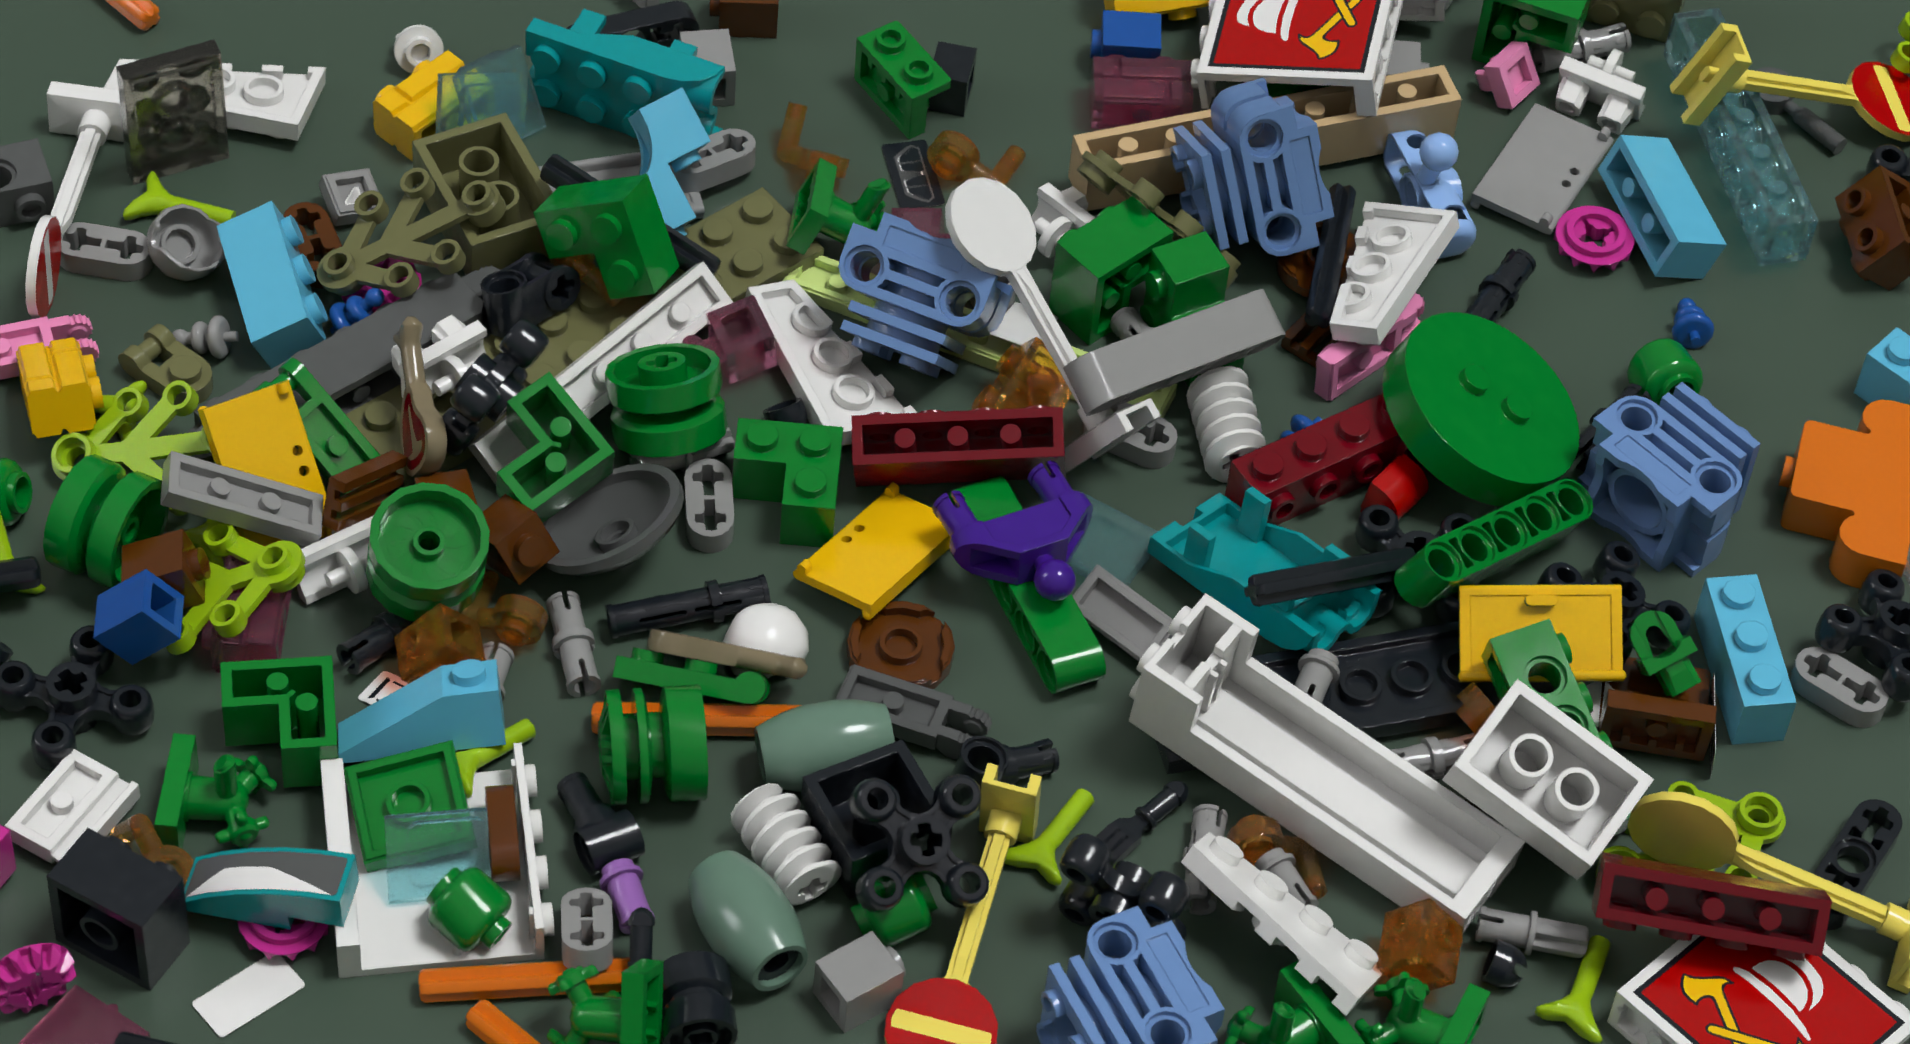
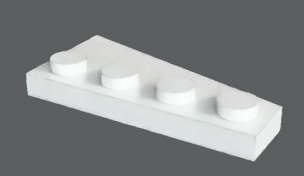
M119 59L104 88L151 94V103L147 112L171 116L179 120H192L222 126L226 129H238L269 135L273 138L298 141L326 84V67H308V74L283 73V65H262L261 73L232 71V63H212V66H207L200 70H188L184 61Z
M1365 201L1362 211L1363 225L1358 226L1355 235L1356 249L1354 255L1349 256L1346 265V283L1340 286L1329 323L1333 340L1355 342L1360 345H1380L1460 228L1457 211Z
M794 279L747 288L744 303L796 398H802L810 424L843 427V446L852 444L851 415H867L873 412H887L891 414L917 413L911 405L905 408L893 396L895 388L882 374L875 377L861 361L863 353L857 347L851 345V340L846 342L837 336L831 329L833 321Z
M1208 832L1190 848L1181 863L1229 908L1234 911H1243L1246 908L1253 915L1251 921L1255 927L1254 931L1269 945L1287 946L1299 960L1295 969L1311 984L1317 983L1319 978L1328 984L1337 993L1332 1004L1347 1016L1374 988L1388 969L1378 961L1379 958L1376 952L1364 942L1357 939L1350 940L1333 927L1332 919L1320 908L1309 904L1304 905L1288 892V886L1280 877L1267 870L1260 871L1243 858V851L1233 841L1223 836H1214Z

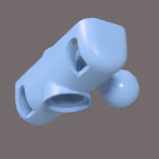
M1417 130L1390 133L1387 136L1383 160L1385 168L1400 195L1401 205L1457 211L1460 228L1438 259L1456 256L1467 251L1476 239V227L1462 202L1463 191L1458 173L1452 168L1457 162L1459 154L1457 142L1449 134L1441 132L1430 134L1427 137L1424 133ZM1408 166L1410 172L1404 173V176H1402L1399 170L1402 167Z

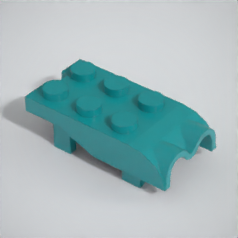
M587 9L582 10L570 30L537 18H533L525 30L526 55L530 56L533 64L526 75V100L584 119L589 123H596L628 134L637 139L628 118L640 108L683 87L707 134L711 135L723 130V128L714 126L718 108L713 106L712 103L716 88L725 74V66L696 57L698 47L676 39L669 48L634 35L600 34L606 24V16Z
M1253 486L1245 491L1242 508L1219 492L1197 506L1193 520L1186 525L1181 526L1174 521L1150 536L1147 549L1149 554L1202 593L1208 594L1260 629L1259 635L1285 649L1295 651L1303 649L1307 653L1314 648L1328 651L1343 631L1353 634L1368 622L1376 609L1380 593L1382 592L1381 589L1373 585L1266 606H1254L1250 597H1246L1244 593V588L1248 586V578L1251 575L1350 556L1332 543L1324 549L1303 533L1267 523L1272 500Z

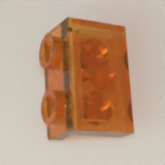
M1035 337L1020 346L1012 344L1003 353L996 365V369L1000 371V374L993 385H987L978 394L971 409L984 407L1017 409L1034 405L1063 407L1064 409L1072 393L1043 341Z

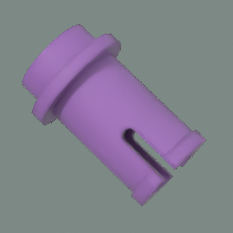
M629 858L617 859L606 864L601 870L600 888L608 893L612 900L619 921L620 931L624 934H630L628 920L636 908H647L655 919L641 885L644 876L643 871L639 866L634 865L633 861Z

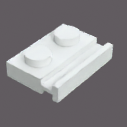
M74 749L70 755L59 763L4 827L11 831L12 842L50 863L54 861L59 862L87 828L106 837L139 800V784L131 781L130 784L119 778V774L116 771Z

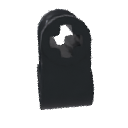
M530 252L502 270L487 275L481 281L480 286L490 333L496 337L504 338L520 319H526L537 325L557 312L567 309L574 303L579 294L580 276L578 272L568 265L561 264L555 266L551 264L544 254Z

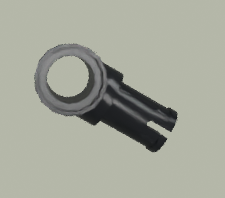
M974 736L967 739L962 745L952 775H968L977 782L981 790L987 763L998 765L997 781L1016 785L1017 781L1030 777L1031 774L1044 775L1057 772L1060 764L1059 754L1056 748H1052L1053 742L1049 738L1018 747H1009L991 737ZM953 789V798L962 804L961 794Z
M583 772L571 773L559 782L557 786L559 792L557 794L575 820V830H573L572 835L578 857L588 874L594 876L601 873L602 868L614 860L621 858L633 860L645 854L642 833L629 810L623 809L615 812L611 805L603 803Z

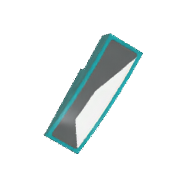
M289 847L220 851L195 857L184 888L186 908L190 912L289 930L294 918L344 927L359 883V875L355 854Z

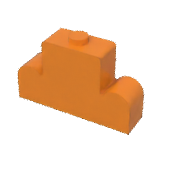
M1883 399L1873 401L1865 407L1857 431L1813 420L1806 421L1794 457L1785 456L1778 485L1787 487L1780 520L1781 526L1787 530L1835 541L1829 558V569L1833 576L1841 583L1860 589L1867 575L1876 569H1886L1902 577L1910 546V405Z

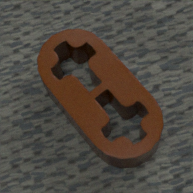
M311 202L297 203L290 206L283 216L292 215L303 235L304 243L298 245L299 252L306 256L316 277V282L310 284V286L324 289L317 278L319 262L314 261V256L320 254L323 258L331 250L342 247V244L328 213L323 207ZM302 225H307L310 230H314V235L308 236Z
M513 784L485 786L491 879L495 882L518 881L521 879L520 854Z

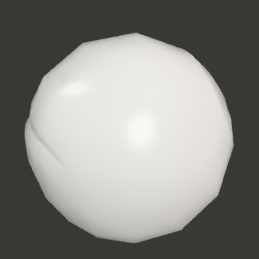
M777 603L754 604L741 610L734 617L723 640L724 643L803 659L806 658L809 652V637L806 627L794 611ZM728 666L736 676L746 671H752ZM762 673L767 678L774 676L772 674Z

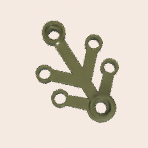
M1100 149L1096 155L1085 151L1081 156L1084 162L1077 171L1106 195H1109L1114 188L1126 199L1133 195L1174 231L1173 239L1175 241L1201 233L1205 229L1196 219L1182 209L1175 217L1159 207L1161 205L1160 202L1165 195L1143 177L1134 185L1119 175L1124 168L1103 150ZM1223 249L1219 251L1230 266L1227 290L1239 276L1236 270L1241 263Z
M410 169L401 177L400 187L405 194L381 239L367 245L376 225L382 223L387 218L389 206L378 191H366L355 200L354 209L359 217L344 245L331 250L321 259L317 267V278L324 289L339 296L354 294L365 285L391 291L394 296L399 298L408 297L418 289L420 280L413 267L407 262L435 267L440 273L445 275L457 273L466 262L465 253L459 243L453 239H444L435 245L421 243L422 241L467 219L472 225L477 227L491 226L504 215L506 203L494 184L483 180H476L465 186L460 200L414 222L424 201L433 195L435 184L425 169ZM423 182L419 187L413 188L416 184ZM377 205L374 209L367 211L371 206ZM454 253L449 259L443 260L447 255ZM388 258L406 261L397 262L388 269L374 266ZM407 276L404 281L397 283L400 278Z

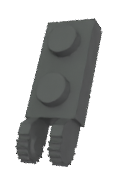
M855 664L851 665L835 699H857L886 704L895 738L933 750L937 748L945 757L954 760L958 758L961 747L967 739L973 737V735H987L992 725V718L984 710L953 700L954 696ZM948 722L953 728L946 727V723Z

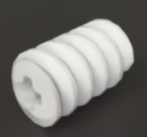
M1233 366L1217 367L1206 371L1191 383L1186 394L1196 437L1199 441L1200 452L1203 456L1205 471L1211 478L1223 483H1227L1232 460L1266 445L1265 437L1261 434V423L1257 418V408L1253 403L1252 390L1248 387V376L1242 369Z
M767 783L746 794L735 805L731 813V824L741 834V840L747 849L751 851V857L756 864L776 881L793 906L801 905L815 899L831 888L840 878L842 868L836 860H830L832 852L826 844L820 843L822 835L816 827L810 826L811 818L805 810H800L801 802L799 798L792 793L782 794L783 788L779 784Z

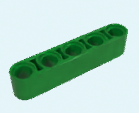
M1001 475L955 489L964 495L966 503L978 521H988L1023 509L1010 485ZM950 491V493H949V498H950V500L952 501L953 505H955L956 503H955V501L953 500V498L951 497V491ZM985 578L1049 692L1055 694L1105 677L1106 663L1102 648L1072 594L1061 601H1049L1036 591L1033 580L1014 585Z
M1568 478L1561 479L1435 538L1396 570L1394 581L1398 593L1412 606L1419 608L1428 607L1457 593L1459 585H1473L1554 546L1592 515L1594 508L1592 498L1580 483Z

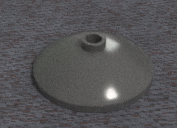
M633 464L613 469L611 475L543 522L560 550L557 555L543 566L550 571L564 575L590 576L618 570L642 558L667 535L678 518L683 505L684 491L677 476L670 469L656 464Z

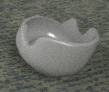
M186 204L163 209L149 226L147 232V246L152 262L163 274L173 279L186 282L205 278L225 258L216 227L220 223L210 219L201 209Z

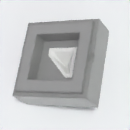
M369 168L322 175L318 185L334 226L355 223L359 217L354 209L357 197L366 191H378ZM377 205L371 206L367 211L374 209Z

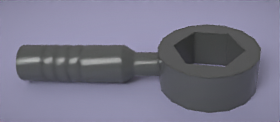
M1762 67L1755 70L1790 76L1787 72L1774 67ZM1752 91L1745 92L1746 101L1754 110L1767 115H1779L1788 112L1793 117L1795 124L1810 134V136L1815 138L1834 155L1839 154L1846 146V138L1831 128V126L1826 124L1807 107L1798 106L1793 102V97L1770 96L1766 93Z

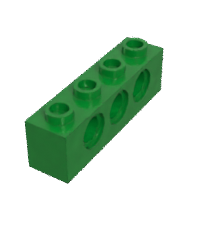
M1550 618L1489 639L1481 657L1499 700L1503 698L1514 682L1519 679L1613 749L1607 734L1604 731L1598 732L1590 713L1593 712V701L1587 686L1582 681L1577 683L1569 665L1572 663V652L1569 643L1563 633L1556 634ZM1535 675L1545 677L1552 684L1554 691L1547 694L1537 692L1530 685L1528 678ZM1630 814L1624 820V822L1619 827L1614 836L1626 831V829L1628 828L1627 825L1629 822Z

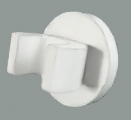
M425 25L409 26L395 36L394 56L401 68L409 73H412L420 62L424 60L432 61L444 51L443 43L438 33Z

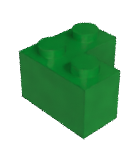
M1484 0L1471 59L1487 64L1492 56H1496L1512 41L1527 42L1528 46L1531 41L1571 54L1586 19L1590 0Z
M648 174L559 186L533 212L549 259L594 253L610 299L655 294L680 267Z
M1133 195L1116 206L1105 208L1095 219L1079 229L1067 231L1057 241L1049 300L1050 310L1088 346L1112 332L1110 328L1112 316L1121 308L1129 307L1131 289L1145 281V273L1149 270L1151 249L1172 242L1174 231Z
M1206 231L1151 249L1149 270L1145 273L1146 290L1144 303L1140 307V315L1149 327L1155 328L1225 302L1230 266ZM1245 357L1220 367L1233 366L1243 369ZM1201 374L1186 379L1184 381L1189 387L1191 383Z
M550 372L507 401L506 424L526 447L527 451L497 472L496 494L499 498L504 494L512 497L535 511L543 523L613 473L615 451Z
M738 418L733 458V498L781 502L779 544L821 548L833 537L841 466L843 427Z
M332 656L220 662L225 745L239 746L280 743L284 788L322 785L320 760L338 758Z

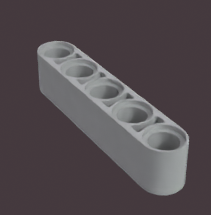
M1258 289L1093 350L1071 361L1063 369L1086 416H1090L1257 353L1282 340L1286 333L1264 289Z

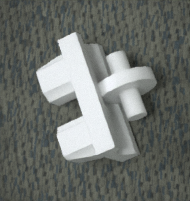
M1617 49L1612 50L1607 60L1591 55L1587 64L1565 56L1559 67V83L1555 108L1562 113L1574 117L1580 115L1587 100L1598 104L1602 108L1597 116V124L1601 128L1608 127L1612 133L1618 135L1621 134L1631 118L1639 121L1645 106L1643 99L1646 87L1633 83L1636 72L1621 67L1624 52Z
M1048 182L1038 188V205L1032 215V220L1036 232L1041 235L1038 241V251L1045 257L1052 258L1055 257L1057 241L1067 231L1079 229L1095 219V217L1087 212L1088 202L1086 196L1072 186L1059 191Z
M450 315L437 322L431 330L432 342L434 344L425 349L422 348L426 383L429 385L432 394L436 393L438 396L452 391L454 394V387L464 373L481 354H486L483 341L484 337L487 336V329L478 320L466 326L456 317ZM396 344L391 349L392 366L401 379V395L403 398L406 387L401 352Z
M373 516L338 532L333 530L331 532L332 535L308 546L297 544L305 556V575L297 585L300 599L307 605L345 587H348L355 594L368 588L366 563Z

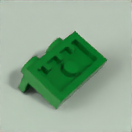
M893 21L857 37L854 71L856 82L908 140L925 133L926 116L929 108L928 98L948 90L951 85V78L899 21Z

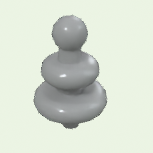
M221 315L212 317L208 325L203 321L194 323L191 332L177 329L172 333L175 339L183 345H192L193 350L197 354H205L210 350L211 354L217 359L225 358L230 351L231 342L239 341V332L231 331L227 319Z

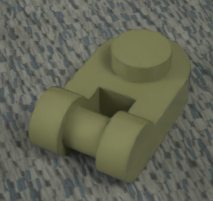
M157 323L144 333V341L138 346L131 344L118 355L119 363L127 374L137 381H145L147 388L161 397L165 387L176 380L187 382L198 393V405L207 400L212 393L213 375L210 364L203 357L177 341L172 332L162 324ZM158 356L165 362L158 366L152 360ZM187 392L178 394L174 404H181L185 400Z

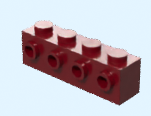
M1382 393L1232 460L1225 496L1242 508L1245 491L1253 486L1272 500L1267 523L1279 525L1371 483L1399 455L1405 454L1414 462H1418V460L1397 433L1388 414Z
M1034 405L1017 409L984 407L969 411L944 412L941 410H925L919 413L891 414L887 412H873L867 415H851L852 461L856 487L890 485L893 482L897 485L979 482L1000 475L1006 480H1027L1031 470L1040 463H1043L1050 475L1051 472L1046 466L1047 461L1050 460L1055 461L1059 465L1062 474L1066 478L1063 407Z
M1601 852L1591 907L1595 917L1603 919L1602 924L1604 926L1614 929L1636 931L1637 925L1659 928V935L1671 939L1691 941L1694 934L1715 938L1714 944L1724 948L1746 951L1749 948V944L1769 947L1771 948V954L1778 957L1805 960V954L1822 957L1832 900L1825 890Z

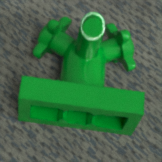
M819 158L796 193L786 246L804 255L819 232L845 245L853 223L877 231L886 206L882 199L892 186L891 183L885 178H879L870 182L858 201L850 204L835 196L833 191L837 166Z
M173 733L154 823L158 857L181 858L187 824L191 819L226 821L228 828L215 834L216 841L220 844L230 841L241 849L248 848L249 844L258 836L259 831L269 827L270 823L266 816L254 819L248 817L246 813L250 793L256 794L261 788L273 792L277 787L276 781L270 778L267 768L258 761L256 756L252 755L243 761L240 758H235L234 755L224 754L213 766L214 777L198 776L199 763L196 735Z
M642 958L622 971L621 995L615 990H610L603 996L592 994L586 979L599 973L594 965L587 967L577 966L564 970L556 978V981L548 986V992L550 996L559 992H566L573 1006L569 1016L571 1029L566 1036L555 1029H550L547 1033L548 1041L552 1044H588L592 1039L619 1044H661L664 961Z
M1296 961L1279 972L1273 999L1275 1004L1270 1024L1263 1027L1250 1021L1256 1008L1249 1005L1245 1006L1243 1010L1236 1012L1228 1022L1225 1035L1227 1039L1224 1044H1242V1042L1246 1044H1365V1042L1335 1005L1332 1004L1318 984H1311L1295 969L1299 962Z
M1403 971L1399 975L1390 978L1386 984H1376L1373 988L1374 996L1387 997L1392 1001L1393 1008L1387 1014L1385 1023L1381 1024L1378 1022L1373 1026H1369L1361 1018L1355 1022L1354 1026L1365 1044H1472L1482 1024L1491 992L1469 983L1453 1016L1450 1015L1447 1018L1423 1008L1425 997L1430 993L1429 986L1417 978L1410 977L1408 972Z

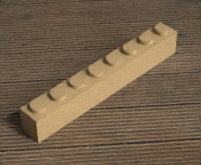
M1444 65L1387 75L1377 116H1357L1354 88L1350 86H1330L1287 95L1294 102L1296 112L1309 116L1317 123L1321 143L1319 166L1383 154L1387 136L1390 133L1417 130L1424 133L1427 137L1430 134L1441 132L1449 134L1454 139L1462 101ZM1211 109L1073 135L1068 177L1072 186L1086 196L1088 202L1087 211L1116 206L1126 200V198L1116 188L1109 195H1106L1077 171L1084 162L1081 156L1085 151L1096 155L1101 149L1109 154L1124 168L1119 175L1134 185L1143 177L1165 196L1178 194L1186 190L1182 171L1176 173L1171 159L1170 147L1176 145L1173 128L1183 125L1195 137L1192 122L1202 120L1214 132Z

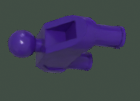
M1047 461L1046 466L1051 472L1050 475L1043 463L1035 466L1029 473L1028 482L1036 490L1043 503L983 522L977 520L960 491H951V497L955 501V505H953L947 493L942 494L936 499L932 507L933 513L939 518L951 537L949 542L950 553L963 569L984 578L1014 585L1033 580L1036 591L1049 601H1061L1071 595L1076 585V577L1069 562L1087 531L1093 512V505L1084 493L1072 489L1055 461Z

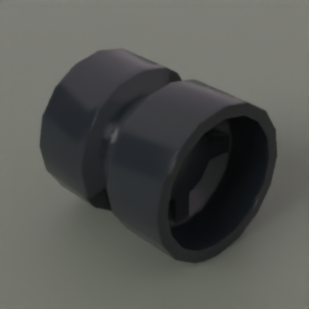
M689 951L671 956L664 961L662 1005L664 1044H735L738 1040L735 1009L730 1004L732 984L729 964L724 957L714 952Z

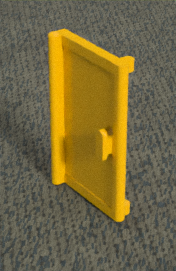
M289 380L210 407H199L198 413L215 464L322 494L324 511L326 491ZM322 525L321 538L332 535L331 532L333 530ZM236 527L239 536L263 546L283 541Z
M893 482L885 488L884 493L812 556L798 564L797 569L793 571V576L801 582L862 609L863 618L871 620L949 549L951 537L939 518L935 516L931 507L900 494L899 486Z
M1459 585L1460 673L1458 678L1460 682H1492L1481 657L1489 639L1549 618L1556 634L1563 633L1569 643L1572 652V663L1569 665L1577 682H1623L1626 679V672L1623 670L1622 585ZM1538 675L1528 678L1529 682H1550L1545 677Z

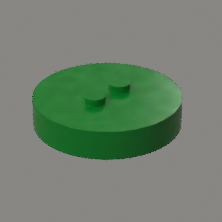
M1461 312L1439 313L1419 323L1390 354L1385 364L1382 380L1384 400L1390 419L1400 438L1415 458L1430 473L1450 488L1476 501L1503 507L1556 482L1573 464L1577 456L1580 439L1579 424L1573 403L1562 382L1548 363L1530 345L1508 329L1488 319Z

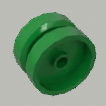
M685 343L657 344L637 348L622 354L607 365L604 373L607 397L612 405L615 406L610 416L613 441L618 449L637 456L652 458L673 457L702 450L714 445L725 436L728 427L725 401L718 394L723 383L720 358L713 350L700 345Z
M96 454L85 456L73 466L66 476L51 505L43 539L45 560L51 565L75 575L87 572L91 580L107 588H112L121 583L122 546L164 533L169 507L160 505L162 480L139 471L126 475L125 469L119 463Z
M421 482L399 488L383 500L371 520L367 552L366 578L373 596L389 612L408 621L435 623L456 617L473 604L483 585L489 549L490 530L483 511L467 494L446 484Z

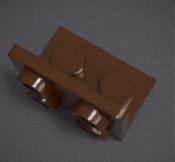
M1629 657L1623 665L1626 679L1623 682H1608L1613 689H1608L1603 709L1605 682H1602L1599 726L1597 730L1598 732L1604 731L1607 734L1612 747L1704 761L1716 724L1717 706L1708 705L1709 670L1694 667L1702 682L1671 697L1670 695L1665 696L1654 674L1651 676L1641 675L1633 661L1637 658Z

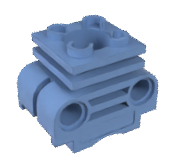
M1263 77L1234 85L1221 91L1214 98L1211 106V120L1214 132L1202 120L1192 122L1195 137L1183 125L1173 128L1176 145L1170 147L1171 159L1176 173L1182 171L1186 190L1180 193L1182 210L1191 215L1205 228L1202 232L1206 231L1219 250L1230 248L1227 232L1239 245L1249 242L1248 232L1268 254L1275 256H1286L1320 246L1316 222L1333 218L1334 212L1330 193L1321 179L1319 170L1321 143L1317 123L1309 116L1296 112L1294 102L1287 95L1273 99L1269 96L1267 83Z
M884 212L877 231L855 223L852 224L840 256L838 266L840 276L846 285L876 301L874 308L851 300L847 310L869 320L867 327H863L843 319L840 329L854 336L851 345L875 356L890 361L893 352L901 354L899 363L910 366L911 369L934 378H938L940 370L956 374L959 365L938 355L939 350L944 348L963 355L966 346L945 335L947 329L949 328L971 337L981 338L989 336V332L997 330L1001 324L1014 289L1011 285L998 281L997 275L980 271L965 260L953 244L951 238L945 239L930 236L927 232L917 229L910 221ZM880 263L879 273L874 279L869 280L870 271L876 264ZM975 297L976 303L973 311L967 316H963L964 305L969 299Z
M1681 382L1675 387L1673 395L1668 392L1661 398L1660 405L1646 397L1637 395L1625 396L1597 415L1592 422V425L1596 428L1593 444L1596 446L1591 449L1585 473L1578 477L1577 482L1588 491L1592 498L1594 508L1592 515L1589 517L1599 525L1611 529L1624 537L1637 551L1639 557L1656 571L1660 572L1673 562L1693 577L1713 562L1721 553L1732 515L1741 509L1761 443L1753 438L1746 429L1738 426L1716 409L1705 397L1698 395Z
M1139 906L1103 918L1093 924L1087 936L1084 961L1080 954L1069 958L1067 975L1059 962L1048 966L1045 991L1041 993L1043 1006L1041 1020L1037 1023L1036 1030L1040 1044H1217L1218 1039L1215 1035L1222 1026L1225 1009L1213 988L1203 981L1192 968L1186 954L1185 942L1173 921L1170 920L1151 928Z

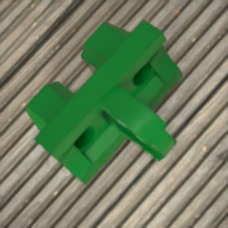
M1650 610L1639 614L1630 626L1629 639L1639 657L1633 661L1640 674L1646 676L1654 674L1665 696L1670 695L1671 697L1702 682L1688 658V655L1698 650L1691 636L1682 635L1674 620L1662 611ZM1651 626L1658 627L1670 642L1669 647L1662 654L1654 657L1646 637V631Z

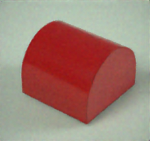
M1405 454L1399 455L1371 481L1361 504L1360 512L1366 507L1380 504L1392 509L1399 521L1427 494L1429 485L1426 475Z

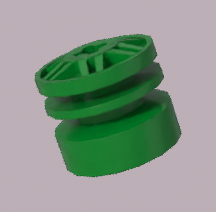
M700 684L663 686L660 695L659 712H648L642 688L632 689L630 714H623L619 689L604 691V705L600 720L598 721V749L601 776L609 790L611 806L626 805L627 780H635L639 805L649 803L652 779L663 778L665 791L670 803L707 799L708 752L704 703Z

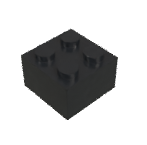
M903 739L802 777L800 810H805L811 818L810 826L816 827L822 835L820 843H824L830 848L832 852L830 860H836L841 866L842 873L838 881L849 899L856 897V883L859 877L868 869L880 866L888 856L887 837L882 830L874 825L859 822L850 813L848 801L852 789L863 780L879 778L885 780L893 787L897 801L903 809L910 813H924L933 802L934 790ZM868 793V804L871 808L877 810L878 801L876 797ZM915 835L910 837L911 846L920 847L922 852L927 850L926 840H917Z
M87 828L46 876L56 941L149 991L152 990L190 943L183 878L170 865L161 861L152 862L133 852L128 844L117 837H105Z

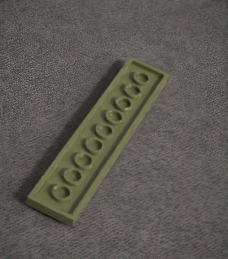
M763 187L685 229L687 238L719 257L721 264L715 278L734 302L703 328L744 306L748 287L781 282L793 270L802 266V272L814 266L815 258L821 255L824 256V248L815 239L804 255L786 246L792 216ZM678 268L655 294L610 299L602 275L580 286L579 294L572 305L536 325L547 335L550 342L533 365L525 369L528 373V377L523 383L525 388L548 372L554 377L685 272ZM494 335L484 338V349L491 359H494L499 353H503L499 347L503 338ZM401 384L346 414L380 455L392 450L402 454L400 417L403 398L401 395ZM452 391L438 396L436 393L432 394L434 406L441 416L449 408L453 407L450 403L453 395ZM506 412L496 423L506 416ZM486 416L478 423L480 431L471 443L496 423ZM468 447L459 456H453L446 452L444 462L437 472H446L474 455ZM405 467L396 470L397 473L404 475L403 485L399 488L414 485V478H417L416 476H409L405 471Z

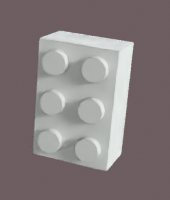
M1519 679L1506 692L1442 779V781L1576 880L1594 864L1654 780Z

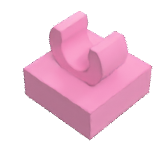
M1510 42L1496 56H1492L1489 59V62L1484 66L1485 70H1477L1475 72L1480 89L1493 92L1498 108H1515L1541 84L1527 42Z

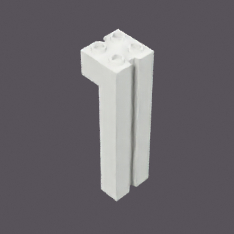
M1206 593L1193 609L1185 605L1177 613L1168 628V633L1173 637L1171 639L1167 638L1162 646L1153 643L1143 654L1137 665L1136 670L1141 673V676L1135 682L1129 694V697L1134 700L1129 722L1456 944L1478 915L1481 905L1483 906L1489 896L1491 897L1514 868L1525 841L1251 657L1260 629Z

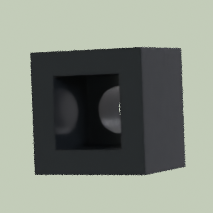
M938 42L934 60L951 78V85L948 90L928 98V110L964 117L974 83L977 48Z

